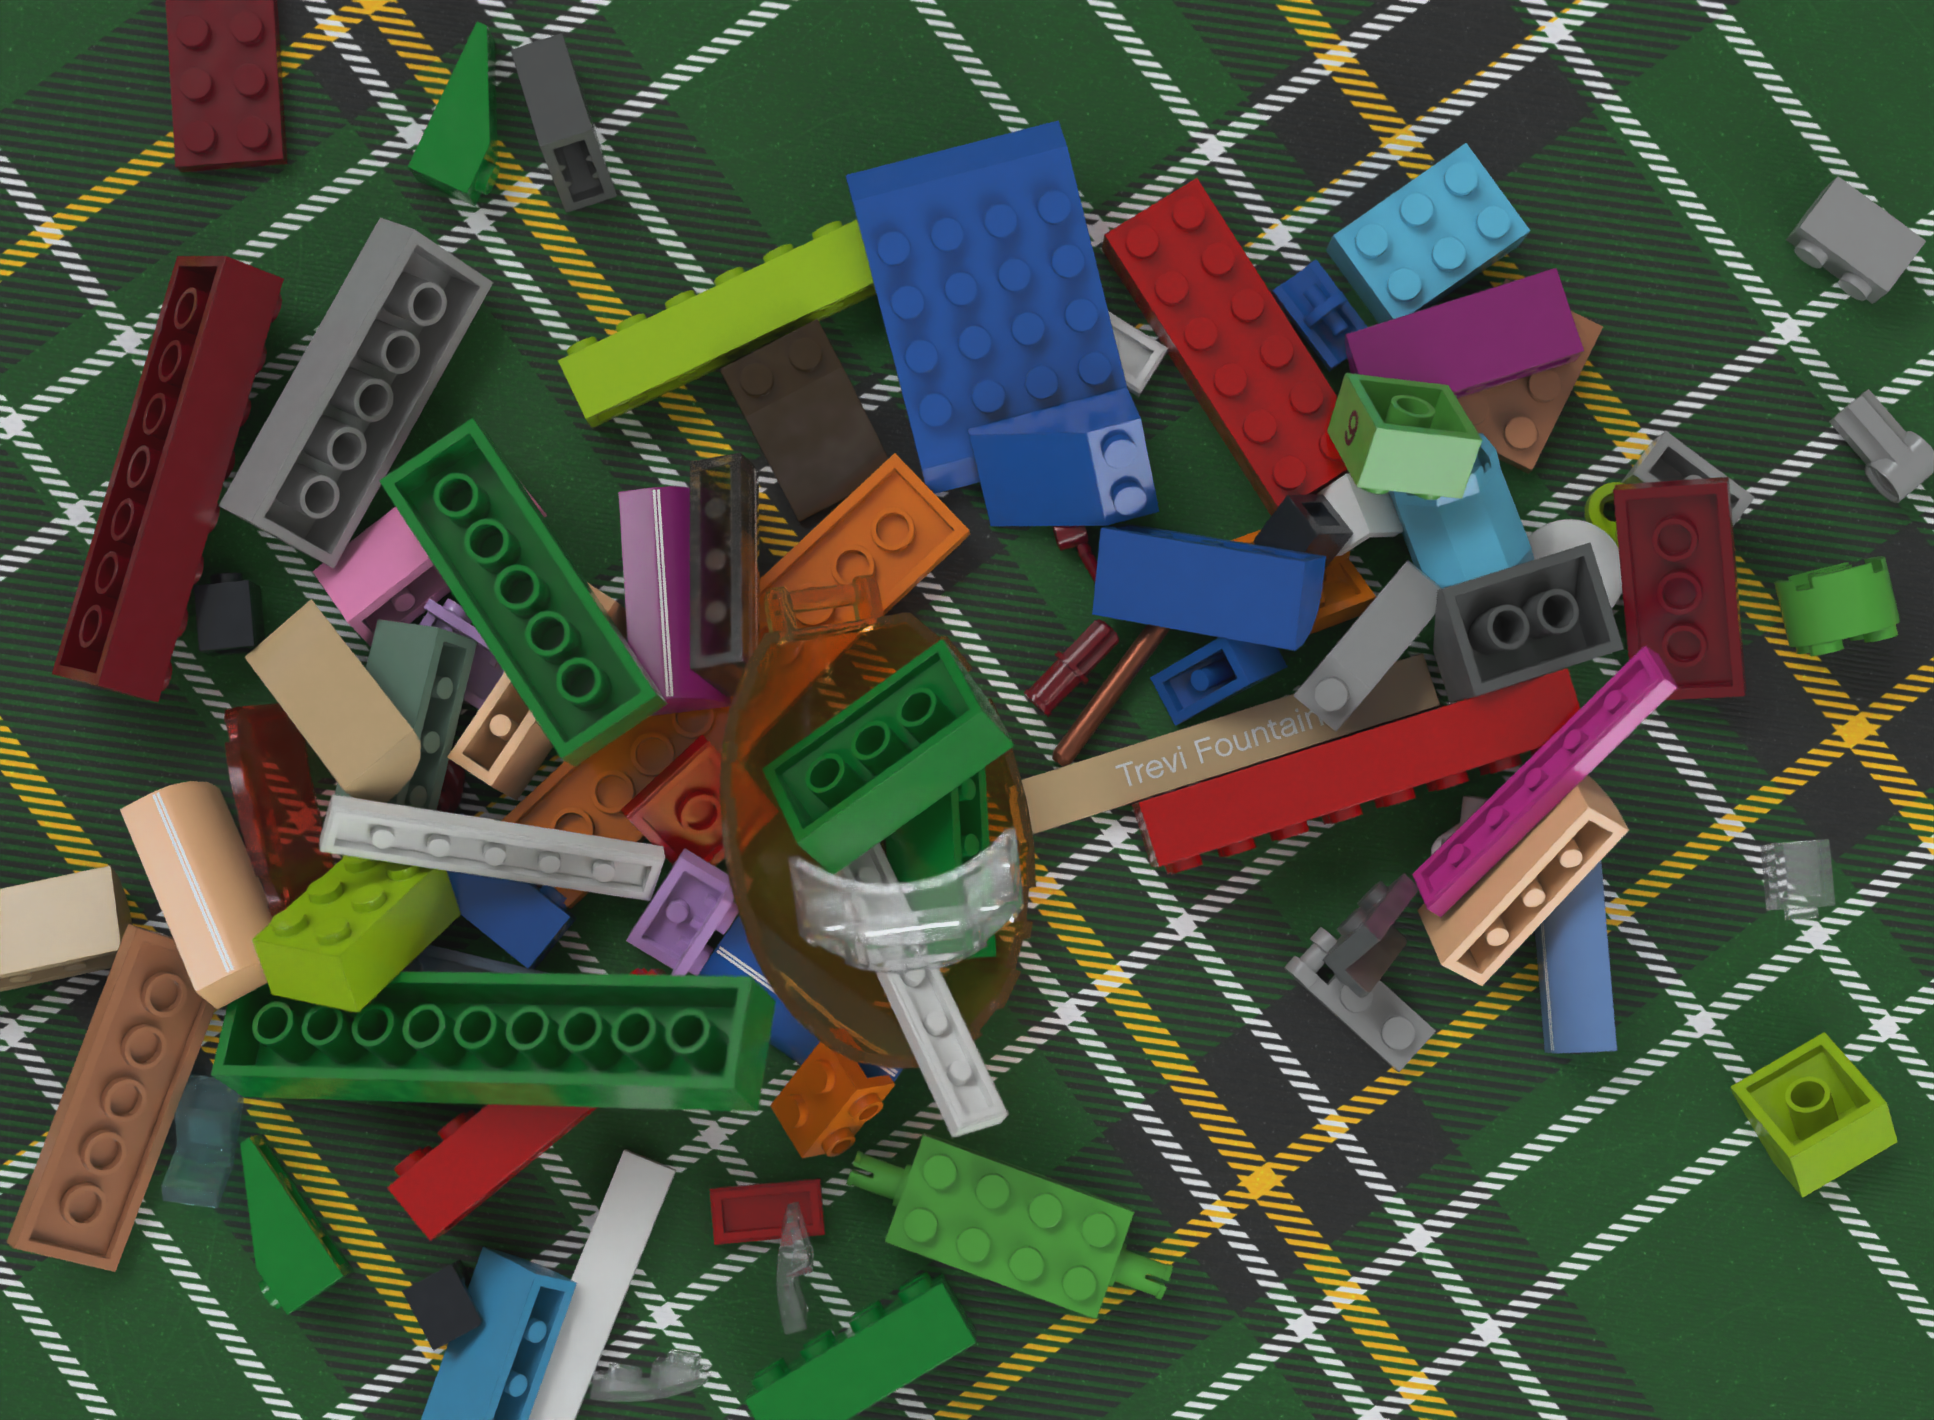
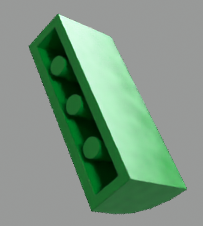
M984 767L886 837L887 860L935 961L996 957L986 770Z

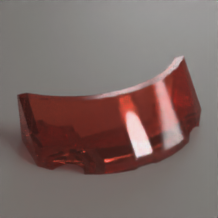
M279 703L238 706L225 710L224 715L230 741L225 743L226 758L239 822L256 877L259 876L262 881L268 909L272 918L288 908L307 891L308 886L312 882L320 879L335 866L332 853L320 852V836L323 823L313 786L306 740Z

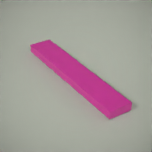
M1647 646L1642 648L1413 873L1412 876L1429 911L1442 917L1677 688L1672 676L1656 652Z

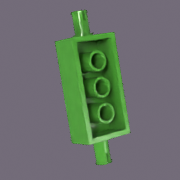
M926 1132L923 1133L913 1164H906L905 1169L863 1154L862 1151L858 1150L853 1166L869 1171L874 1176L851 1169L846 1185H853L893 1200L892 1206L896 1207V1211L885 1239L887 1243L1097 1319L1108 1285L1113 1286L1114 1282L1153 1295L1160 1300L1165 1293L1167 1286L1164 1283L1145 1277V1275L1150 1274L1169 1282L1173 1265L1164 1264L1126 1250L1127 1244L1124 1243L1134 1215L1131 1207Z

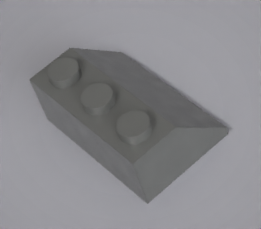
M1591 542L1437 590L1433 651L1449 702L1477 697L1624 649Z

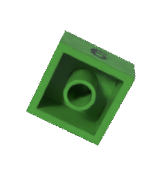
M1345 373L1327 430L1357 487L1373 494H1386L1388 491L1413 493L1427 500H1437L1440 497L1462 499L1482 443L1480 435L1449 385Z

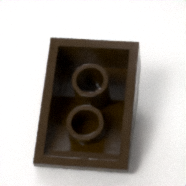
M818 319L720 369L729 391L799 523L844 501L889 459Z

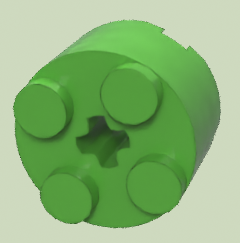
M1885 556L1864 559L1865 564L1855 567L1845 562L1789 576V581L1778 580L1774 582L1789 647H1795L1797 654L1810 653L1811 656H1818L1844 649L1842 639L1849 638L1850 641L1864 639L1865 643L1897 636L1896 624L1900 622V617Z

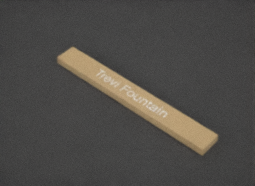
M1424 654L1396 661L1337 731L1333 730L1292 694L1007 784L1006 787L1022 837L1024 838L1438 707L1440 703Z

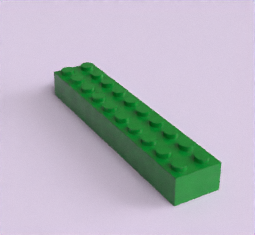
M400 972L357 1013L272 995L269 985L266 983L227 1004L211 1076L241 1096L249 1098L758 1112L776 1001L752 976Z

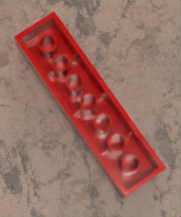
M1568 668L1140 801L1132 804L1151 867L1165 866L1167 874H1174L1203 865L1200 854L1217 849L1219 858L1229 857L1256 848L1253 837L1269 833L1271 841H1279L1310 831L1307 820L1321 816L1324 825L1333 824L1362 815L1363 812L1360 804L1374 800L1376 808L1416 798L1413 789L1415 786L1426 783L1428 792L1465 783L1469 781L1466 770L1478 767L1480 775H1485L1522 765L1519 754L1530 751L1533 756L1581 708Z

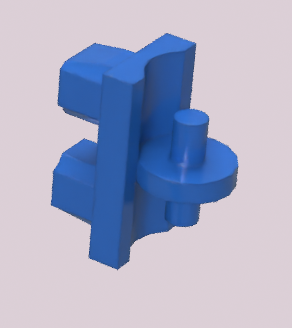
M1316 259L1288 281L1275 288L1271 293L1329 372L1347 359L1345 334L1367 328L1366 324L1348 302V299L1338 289Z

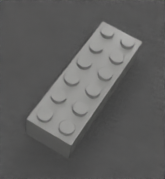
M380 218L219 506L298 551L335 568L381 485L379 480L387 475L493 282L415 229Z

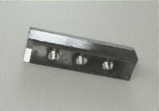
M741 452L690 462V669L726 697L748 692L757 687L761 679L759 473L754 464Z

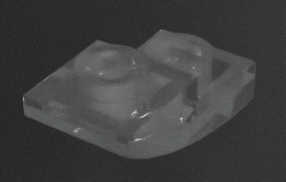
M668 1350L667 1358L657 1357L652 1364L650 1378L641 1377L642 1368L612 1363L609 1364L608 1371L599 1370L593 1377L590 1399L609 1402H636L671 1397L706 1384L711 1377L712 1365L700 1364L701 1355L679 1350Z

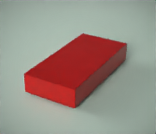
M821 1178L710 1188L714 1245L825 1235Z

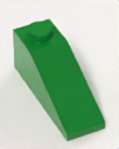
M478 21L408 165L409 170L417 181L473 206H476L481 193L484 195L490 193L500 169L499 165L495 164L498 159L495 41L487 25Z
M261 1134L248 1137L240 1143L255 1264L257 1271L263 1278L258 1284L271 1306L275 1309L282 1307L286 1314L289 1315L302 1308L354 1270Z

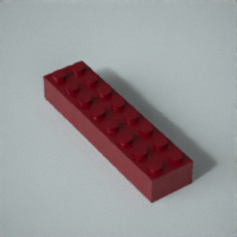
M177 256L54 664L53 675L157 703L161 692L168 686L172 676L171 657L177 639L183 634L188 622L186 607L193 585L198 582L203 572L204 558L202 553L207 536L214 529L219 518L220 507L218 499L223 482L229 477L235 464V452L233 449L240 427L245 424L250 414L251 401L249 395L255 375L261 371L266 360L267 351L264 344L270 324L277 318L281 309L282 296L280 291L284 278L228 256Z

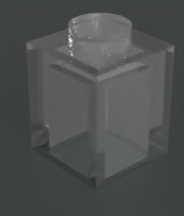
M1829 839L1760 845L1766 911L1784 910L1785 920L1819 918L1818 907L1836 906Z

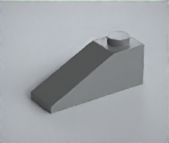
M1407 560L1293 696L1333 730L1337 731L1436 614L1437 590L1442 588Z

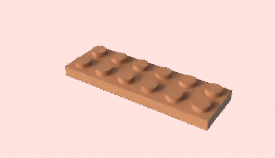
M132 924L127 925L7 1239V1243L13 1248L116 1272L215 1010L214 1006L196 993L173 937Z

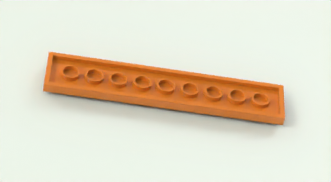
M894 453L757 581V596L754 584L724 612L731 706L649 716L574 767L564 761L501 821L642 843L646 837L621 812V809L701 735L727 761L733 758L970 535V530ZM756 632L758 642V672L756 670ZM553 887L567 898L564 904L569 908L574 907L588 893L586 891Z

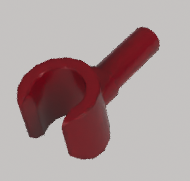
M1052 526L1059 551L1076 547L1081 561L1095 583L1097 559L1091 551L1092 548L1089 545L1085 526Z

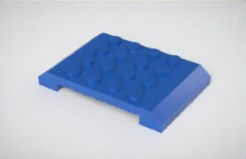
M1059 120L845 175L909 419L923 480L934 494L980 482L968 429L1127 387L1068 147Z

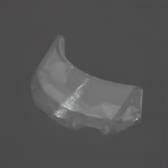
M1015 828L1004 829V832L992 845L962 866L932 878L909 883L874 884L853 881L823 871L800 858V855L789 857L800 936L813 947L819 945L827 951L845 958L847 965L864 970L900 974L927 968L933 970L956 963L986 947V940L1000 930L1008 920L1013 922L1024 908Z

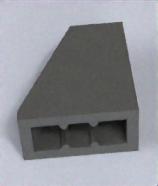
M560 33L511 49L540 149L566 213L617 197L563 34Z

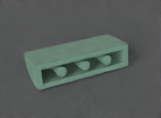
M377 620L366 670L409 723L421 742L420 761L412 778L387 803L437 810L449 761L448 755L451 752L476 650L477 641L438 627ZM337 782L335 795L351 797Z

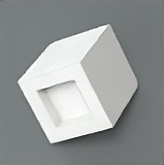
M1350 474L1343 475L1317 493L1323 494L1353 532V535L1336 556L1344 555L1368 538L1395 537L1403 531L1389 492L1386 494L1367 492L1356 486Z

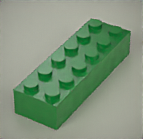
M471 418L379 480L562 760L574 767L668 704L487 431L474 418Z

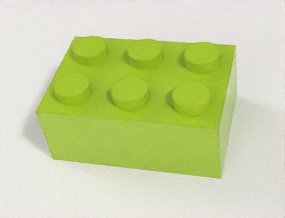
M343 855L342 859L320 879L312 882L308 886L307 891L288 908L276 914L271 923L252 939L272 995L358 1013L454 922L461 913L446 870Z

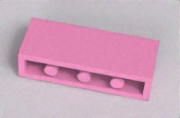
M525 488V490L527 491V493L529 494V496L531 497V499L533 500V502L545 518L547 516L546 513L543 511V509L539 506L536 500ZM396 506L348 543L335 568L323 563L312 571L348 624L370 647L378 619L410 624L426 611L424 606L429 599L437 603L451 592Z

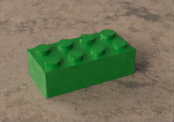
M925 1271L899 1287L900 1291L897 1293L899 1299L883 1307L878 1299L851 1315L852 1320L848 1322L850 1328L837 1336L829 1328L802 1345L803 1349L799 1351L801 1357L787 1365L785 1359L780 1357L755 1372V1377L750 1381L752 1386L744 1401L755 1420H848L975 1344L976 1329L944 1274L941 1273L931 1279L929 1273Z

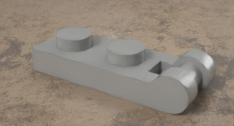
M1320 927L1310 938L1313 944L1300 958L1294 956L1284 969L1395 1071L1400 1072L1436 1030L1380 980L1364 998H1359L1348 986L1341 983L1335 975L1326 984L1316 972L1325 964L1323 958L1337 940Z

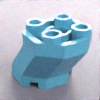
M1478 433L1482 443L1462 499L1440 497L1437 500H1427L1413 493L1388 491L1403 527L1402 535L1413 564L1441 588L1534 560L1530 542L1503 476L1497 450L1483 433Z

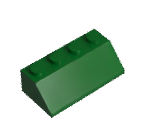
M941 639L766 765L762 770L797 844L833 876L1015 745L991 703L949 645Z

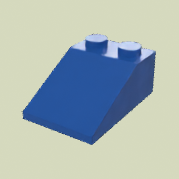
M1127 387L968 429L991 526H1107L1159 512L1141 417Z

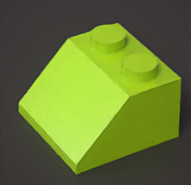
M1825 1032L1730 1086L1734 1097L1771 1160L1802 1198L1898 1142L1887 1102Z

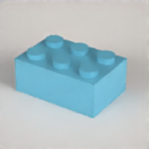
M1465 143L1334 234L1326 252L1380 324L1434 306L1518 247L1528 235L1530 229L1468 144Z

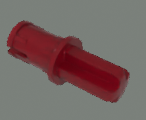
M1100 619L1095 620L1063 654L1060 651L1054 654L1057 660L1029 689L1023 692L1024 695L1044 715L1049 717L1052 714L1051 712L1080 682L1084 685L1087 684L1089 679L1086 676L1118 644L1119 636L1106 622Z

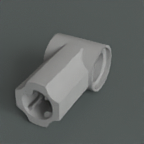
M1869 389L1829 421L1866 464L1865 472L1872 485L1881 495L1893 503H1899L1934 473V450L1918 434L1912 431L1906 432Z

